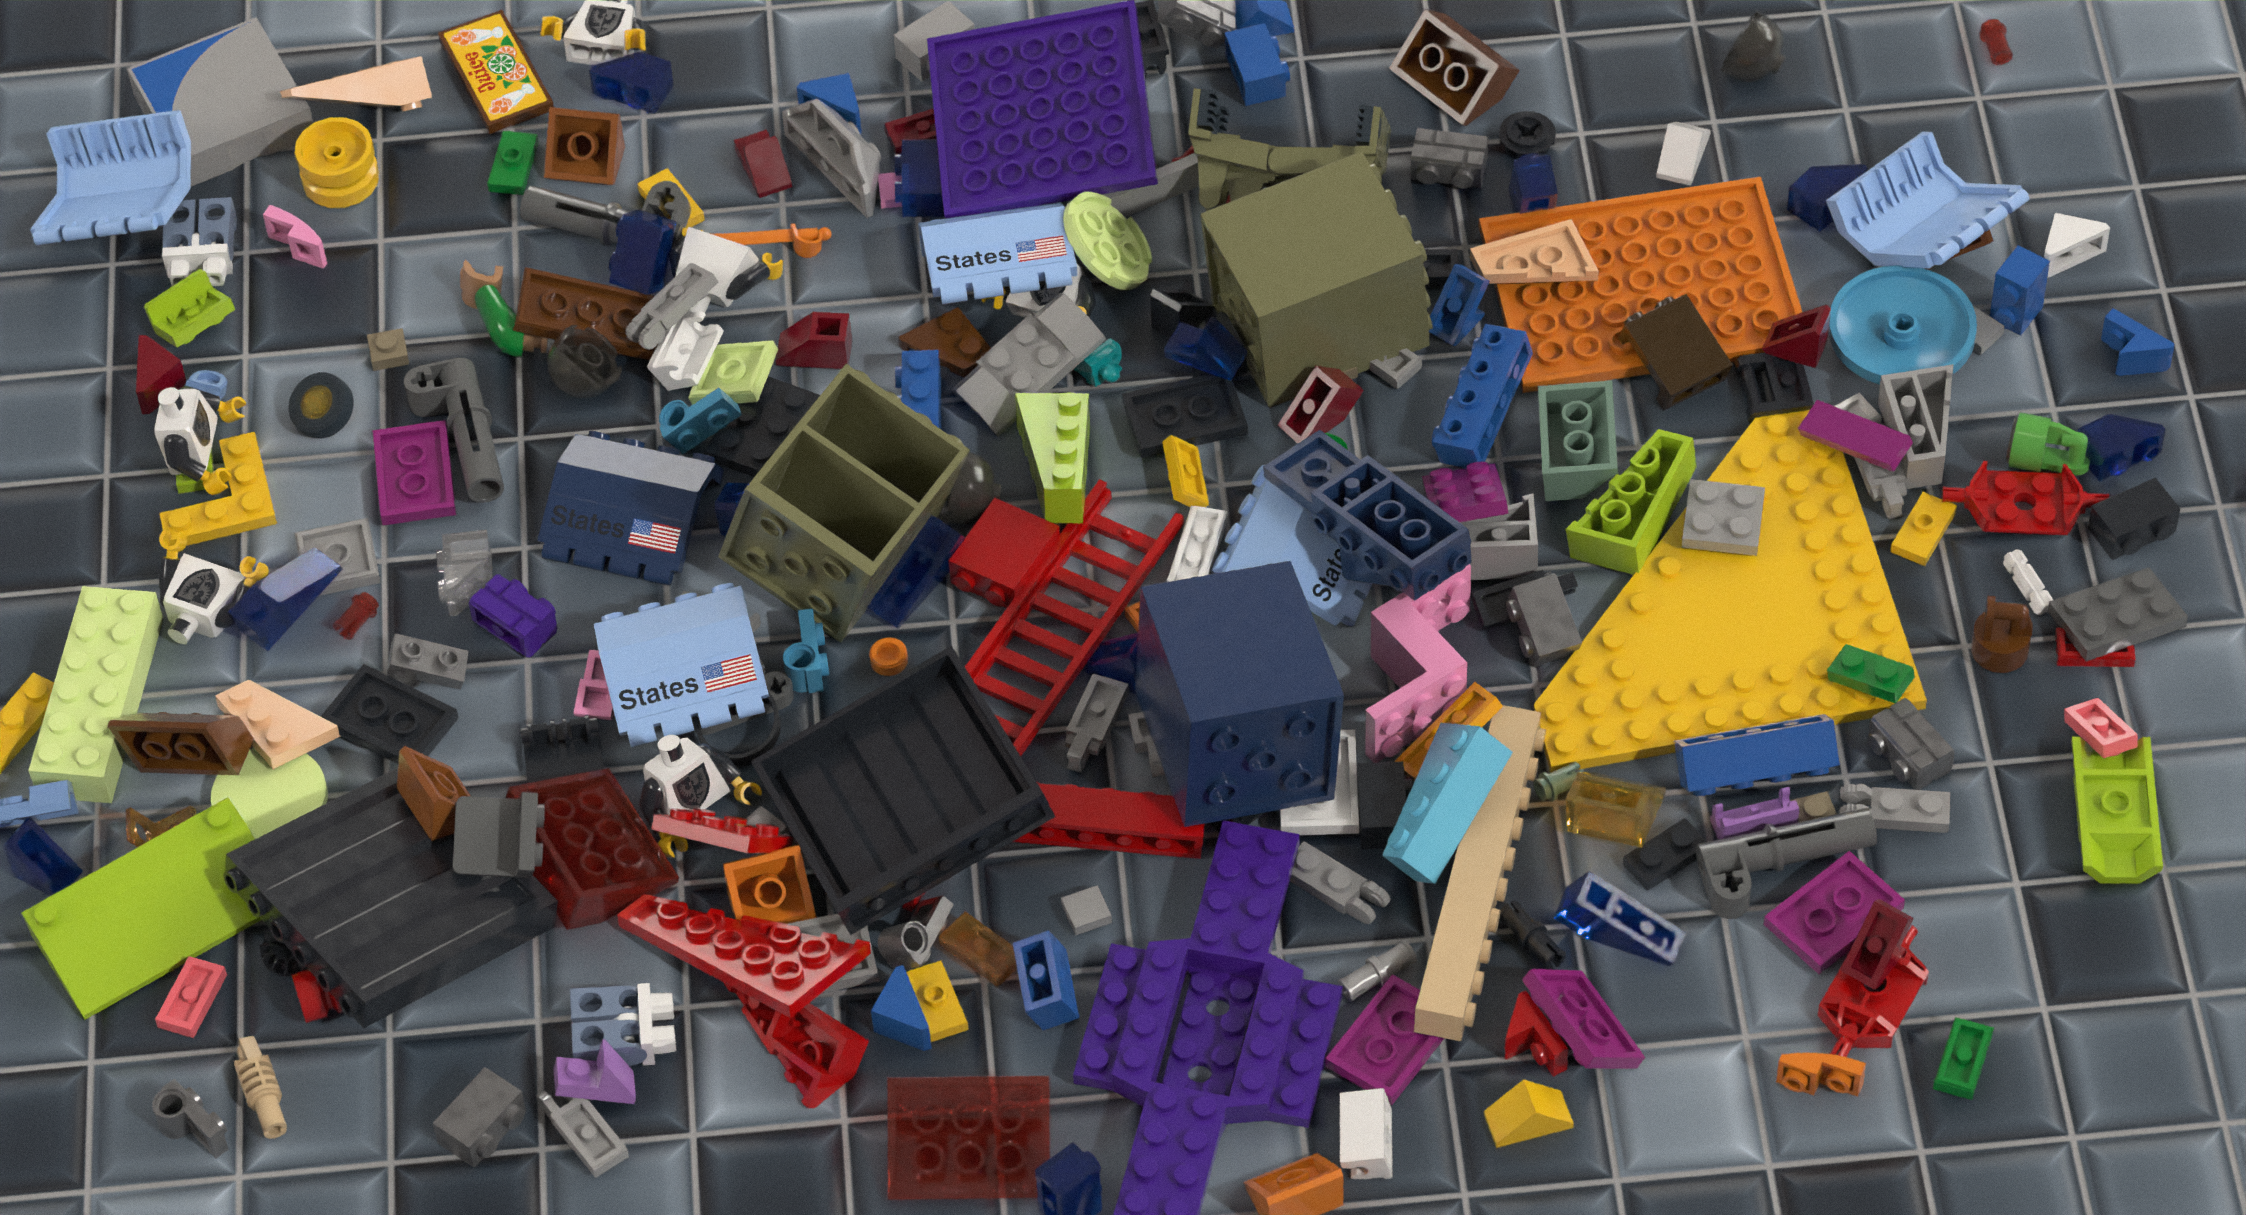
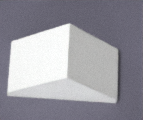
M1680 122L1669 123L1656 178L1691 186L1711 130Z
M2055 213L2044 258L2050 261L2047 278L2106 252L2110 227L2103 222Z

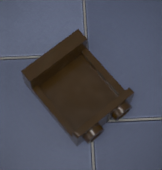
M1687 294L1676 299L1667 297L1660 301L1654 307V310L1646 314L1637 312L1628 317L1623 323L1624 327L1620 333L1619 340L1622 344L1631 343L1657 383L1660 392L1656 399L1663 410L1725 381L1733 365Z

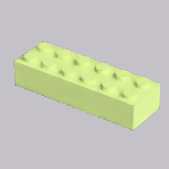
M82 586L28 770L33 786L68 780L72 782L76 800L112 803L126 752L108 728V723L112 719L137 714L163 622L156 592Z

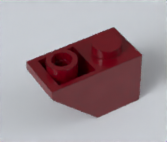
M812 312L782 331L779 336L778 352L775 360L776 366L842 369L845 364L849 365L852 348L849 313Z

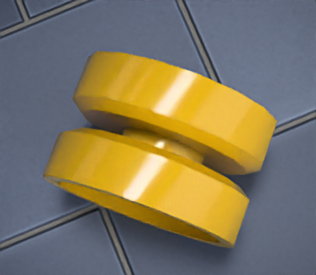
M336 117L314 122L302 131L296 140L295 157L300 170L299 174L306 196L313 202L328 208H346L362 202L373 193L378 185L379 169L374 156L373 141L367 128L358 121L345 117Z

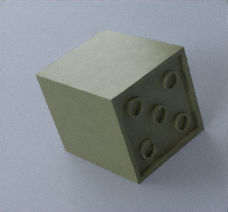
M1363 152L1200 213L1212 305L1217 314L1220 311L1227 313L1247 350V369L1269 408L1294 399L1315 366L1337 368L1342 372L1357 367L1358 373L1370 369V361L1378 359L1382 362L1386 355L1387 360L1399 356V351L1407 348L1411 352H1415L1430 346L1429 330L1433 326L1427 312L1431 302L1425 289V285L1429 284L1428 275L1423 266V262L1427 261L1425 249L1420 240L1414 241L1412 238V230L1407 217L1404 214H1398L1393 193L1389 188L1384 190L1381 185V175L1376 164H1369Z
M845 364L745 488L718 557L797 613L798 610L813 609L815 623H823V631L841 643L938 519L970 449L964 446L962 441L956 436L947 434L935 426L926 415L917 413L902 403L896 394L885 391L873 383L864 372L855 370L848 364Z

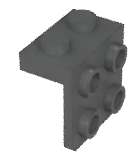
M522 792L520 799L470 796L458 798L455 807L453 871L458 875L531 879L534 867H541L543 854V843H536V828H543L545 806L538 804V793Z

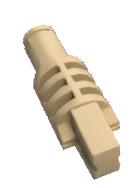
M254 1036L240 1038L237 1048L239 1060L234 1061V1066L247 1105L253 1111H256L265 1138L273 1139L285 1134L287 1124L279 1105L282 1093L268 1055L261 1054Z

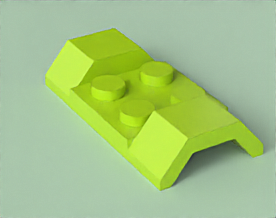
M2072 737L2073 778L2083 871L2100 884H2140L2163 870L2151 737L2140 738L2137 748L2106 758L2100 756L2081 737Z

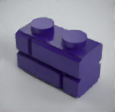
M496 574L485 584L484 589L481 588L470 598L469 608L472 621L527 658L532 657L541 648L543 643L549 641L557 633L556 611L553 605L543 597L537 600L528 594L525 586L516 579L509 581L500 574Z

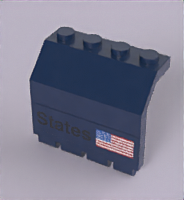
M589 431L588 436L575 434L556 465L537 539L538 542L544 544L542 558L568 564L573 550L575 551L574 565L599 571L605 569L607 558H610L609 573L638 579L642 567L646 566L644 571L645 581L670 586L674 573L682 574L701 495L710 480L713 483L721 484L724 470L714 463V457L705 454L693 453V457L689 458L679 456V450L659 445L657 451L644 448V442L630 438H624L623 443L610 441V435L597 431Z

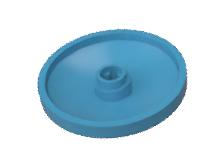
M1893 265L1875 268L1859 274L1839 290L1831 305L1828 334L1834 352L1847 368L1858 376L1880 385L1881 375L1952 364L1953 374H1955L1967 362L1973 351L1977 332V319L1975 310L1966 294L1949 279L1924 268Z

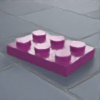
M446 420L372 430L382 525L456 515Z
M1474 462L1467 465L1466 469L1454 471L1449 468H1439L1431 471L1430 475L1422 476L1426 498L1458 522L1509 514L1507 500L1495 463Z
M1848 851L1766 914L1763 925L1815 972L1820 974L1851 950L1874 900L1881 899L1901 911L1904 909L1905 899L1853 853Z
M1530 969L1522 979L1531 992L1532 1000L1544 1010L1552 1021L1553 1029L1565 1039L1573 1050L1574 1058L1585 1068L1637 1069L1646 1058L1582 970Z
M1392 974L1327 1055L1325 1067L1364 1090L1384 1088L1390 1105H1393L1445 1038L1414 1032L1415 1008L1420 990Z

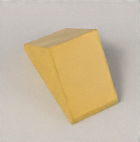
M1524 1079L1484 1110V1116L1496 1148L1574 1127L1561 1090Z

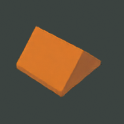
M799 845L723 863L727 893L735 919L740 920L743 915L789 924L817 918Z
M1318 1153L1244 1181L1245 1189L1259 1215H1321L1344 1206L1342 1170Z

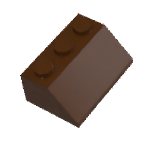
M1427 9L1421 14L1389 67L1391 71L1464 126H1467L1500 102L1520 71L1447 14Z
M138 713L112 719L108 723V728L141 773L239 775L254 741L253 736L240 717L233 714Z

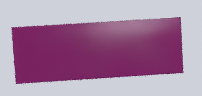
M1820 400L1815 402L1798 427L1803 437L1892 472L1895 471L1913 444L1911 437L1907 434Z

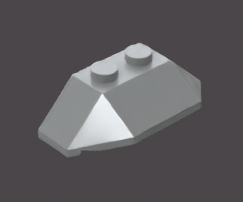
M818 99L782 111L785 136L866 218L871 217L874 212L879 188L878 177L880 174L879 161H881V155L877 147L871 142L867 143L860 136L858 129L852 122L847 123L835 110Z

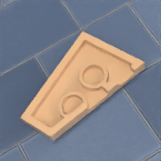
M1572 219L1470 248V259L1477 273L1490 281L1489 284L1598 280L1599 271Z
M251 680L244 681L215 695L217 706L224 714H233L240 717L254 738L252 746L272 769L340 737L337 725Z

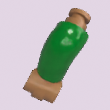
M465 259L460 271L462 300L471 308L478 309L492 341L503 353L514 357L522 358L523 351L534 352V348H540L541 353H546L548 338L513 331L516 313L501 296L503 266H495L494 275L486 276L475 272L472 265Z

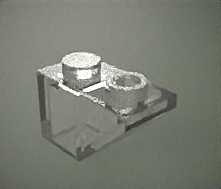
M487 530L442 534L443 549L436 550L438 571L444 572V579L438 580V594L440 602H447L450 616H457L469 605L470 598L481 588L484 589L485 584L493 578L492 552Z

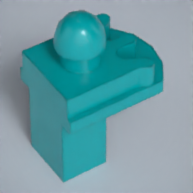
M1111 338L1108 339L1073 370L1085 377L1087 383L1092 384L1094 387L1099 386L1104 381L1116 382L1120 378V371H1122V367L1119 365L1122 358V349L1119 343Z

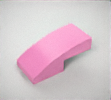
M269 205L263 214L268 238L288 244L293 259L324 269L327 261L323 243L319 236L296 216Z
M589 650L584 679L580 678L573 714L577 717L589 715V718L597 717L598 719L612 720L614 710L599 651Z

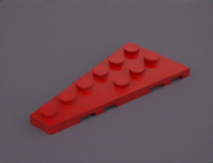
M647 894L642 895L617 914L619 927L790 1018L871 954L869 941L856 939L854 944L838 941L836 934L823 932L820 937L801 933L798 926L743 915L740 920L725 917L723 910L710 908L707 913L688 909L685 902Z

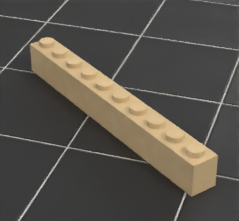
M1503 705L1491 719L1488 733L1513 753L1458 845L1415 1008L1414 1032L1461 1041L1465 1026H1473L1476 1003H1471L1473 994H1481L1484 981V972L1479 971L1481 963H1489L1492 941L1487 940L1489 932L1496 933L1500 910L1495 909L1497 901L1504 902L1508 879L1503 878L1504 871H1512L1516 848H1511L1512 840H1520L1523 827V818L1518 816L1520 810L1527 811L1531 788L1526 787L1527 781H1534L1536 778L1539 759L1534 758L1535 751L1542 752L1546 729L1540 728L1541 712Z

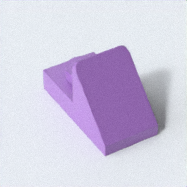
M605 1039L601 1041L596 1061L556 1057L554 1065L555 1096L627 1104L635 1103L634 1071Z

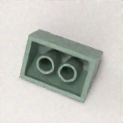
M1612 380L1538 386L1545 501L1583 499L1618 473Z

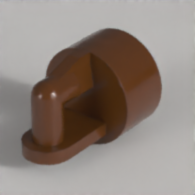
M1987 595L1985 612L1977 618L1974 624L1971 643L1972 656L1981 667L1996 673H2007L2017 670L2026 662L2033 631V623L2029 616L2028 607L2018 603L1996 602V596Z

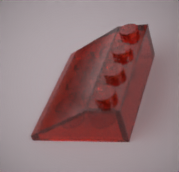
M609 768L509 787L505 799H520L522 792L538 793V804L545 806L543 828H536V843H543L541 867H534L533 876L558 900L556 914L566 930L602 923L619 914L642 895L654 896L678 883V874Z
M1050 1076L887 1078L888 1200L1051 1198L1052 1078Z

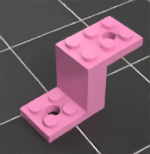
M1470 564L1415 601L1405 593H1401L1371 612V658L1400 688L1366 709L1365 754L1373 763H1378L1386 757H1393L1399 753L1403 746L1418 738L1467 690V662L1438 631L1452 622H1459L1470 612Z

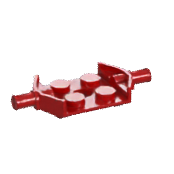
M1983 461L1971 479L1969 486H1965V488L1943 486L1941 496L1942 503H1964V508L1969 509L1984 532L2068 535L2079 516L2085 514L2086 508H2091L2092 505L2108 499L2109 493L2098 494L2083 491L2082 485L2067 464L2062 465L2061 473L1987 470L1988 461ZM2027 502L2033 508L2021 510L2017 508L2015 503Z
M1912 925L1910 930L1908 929L1901 944L1906 951L1882 982L1885 987L1882 991L1871 992L1867 990L1864 983L1841 971V968L1839 969L1818 1008V1017L1837 1038V1042L1829 1054L1847 1057L1851 1048L1854 1047L1891 1048L1894 1034L1920 988L1928 982V969L1910 950V945L1918 934L1916 927Z

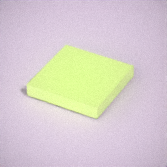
M760 341L717 345L698 385L693 386L688 397L691 404H695L717 388L723 390L736 403L758 402L778 352L775 342Z

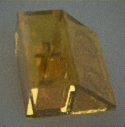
M1578 772L1565 800L1567 831L1642 848L1666 793V787L1596 772Z

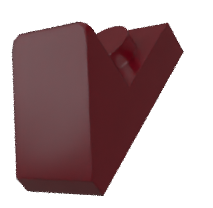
M766 129L734 140L735 151L759 198L792 188V182L776 136L770 137Z
M1881 899L1874 900L1841 971L1874 990L1878 989L1904 955L1906 949L1901 944L1914 918Z

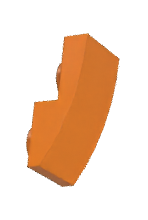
M1825 1053L1783 1054L1778 1062L1776 1082L1783 1084L1791 1091L1805 1092L1813 1096L1821 1083L1837 1093H1848L1858 1097L1864 1082L1866 1063Z

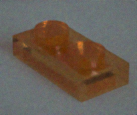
M966 911L939 936L940 946L996 987H999L1017 970L1013 946Z

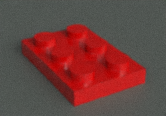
M671 808L670 814H654L651 829L745 853H770L775 850L791 847L793 837L778 834L779 827L757 823L755 827L747 825V819L734 816H724V819L715 817L716 812L693 808L692 811Z

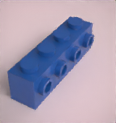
M1485 324L1480 337L1475 338L1468 364L1462 367L1455 393L1448 398L1442 422L1435 427L1432 434V446L1435 447L1440 463L1466 468L1471 463L1486 461L1533 354L1526 331Z
M939 350L902 351V366H895L896 388H902V395L897 396L902 403L915 412L926 415L935 426L941 429Z
M1825 714L1674 740L1680 786L1688 792H1693L1694 796L1713 794L1716 792L1715 787L1730 785L1731 789L1749 788L1754 785L1753 781L1768 778V782H1783L1790 780L1791 774L1805 771L1808 776L1822 775L1829 772V767L1840 765L1834 720Z

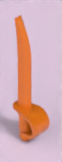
M794 223L791 224L790 229L717 233L712 235L742 245L792 242L793 249L797 255L803 258H811L820 252L822 241L829 240L832 233L827 227H822L819 231L817 227L796 229Z

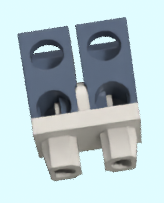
M232 197L199 199V212L195 199L182 200L175 212L186 211L189 213V217L174 219L172 215L166 225H163L162 258L171 285L174 286L198 269H202L207 273L212 286H223L226 274H233L234 230L237 229V216ZM220 208L225 211L224 216H209L208 211Z
M649 983L637 984L638 988L634 986L570 988L573 1059L579 1058L596 1061L601 1041L605 1039L629 1066L637 1065L643 1062V1066L655 1065V1054L676 1051L674 1025L653 1027V1021L674 1019L672 993H650Z

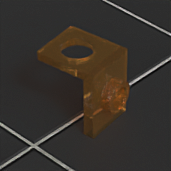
M190 805L154 823L130 807L126 809L127 841L138 848L197 815L196 808ZM136 823L140 824L144 829L146 841L138 835Z

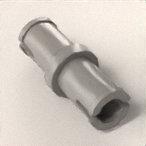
M1402 940L1398 945L1378 957L1372 955L1367 958L1364 966L1346 977L1340 978L1338 983L1339 986H1343V995L1349 1002L1354 1001L1355 998L1376 985L1383 986L1392 974L1394 975L1407 966L1416 963L1417 956L1411 945L1406 940Z

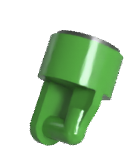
M2020 412L2019 416L2015 415L2006 455V463H2009V467L2032 472H2041V469L2061 472L2062 465L2067 464L2074 475H2083L2088 472L2090 461L2085 456L2088 438L2084 433L2076 432L2060 423L2052 422V418ZM2047 443L2069 447V451L2047 447Z

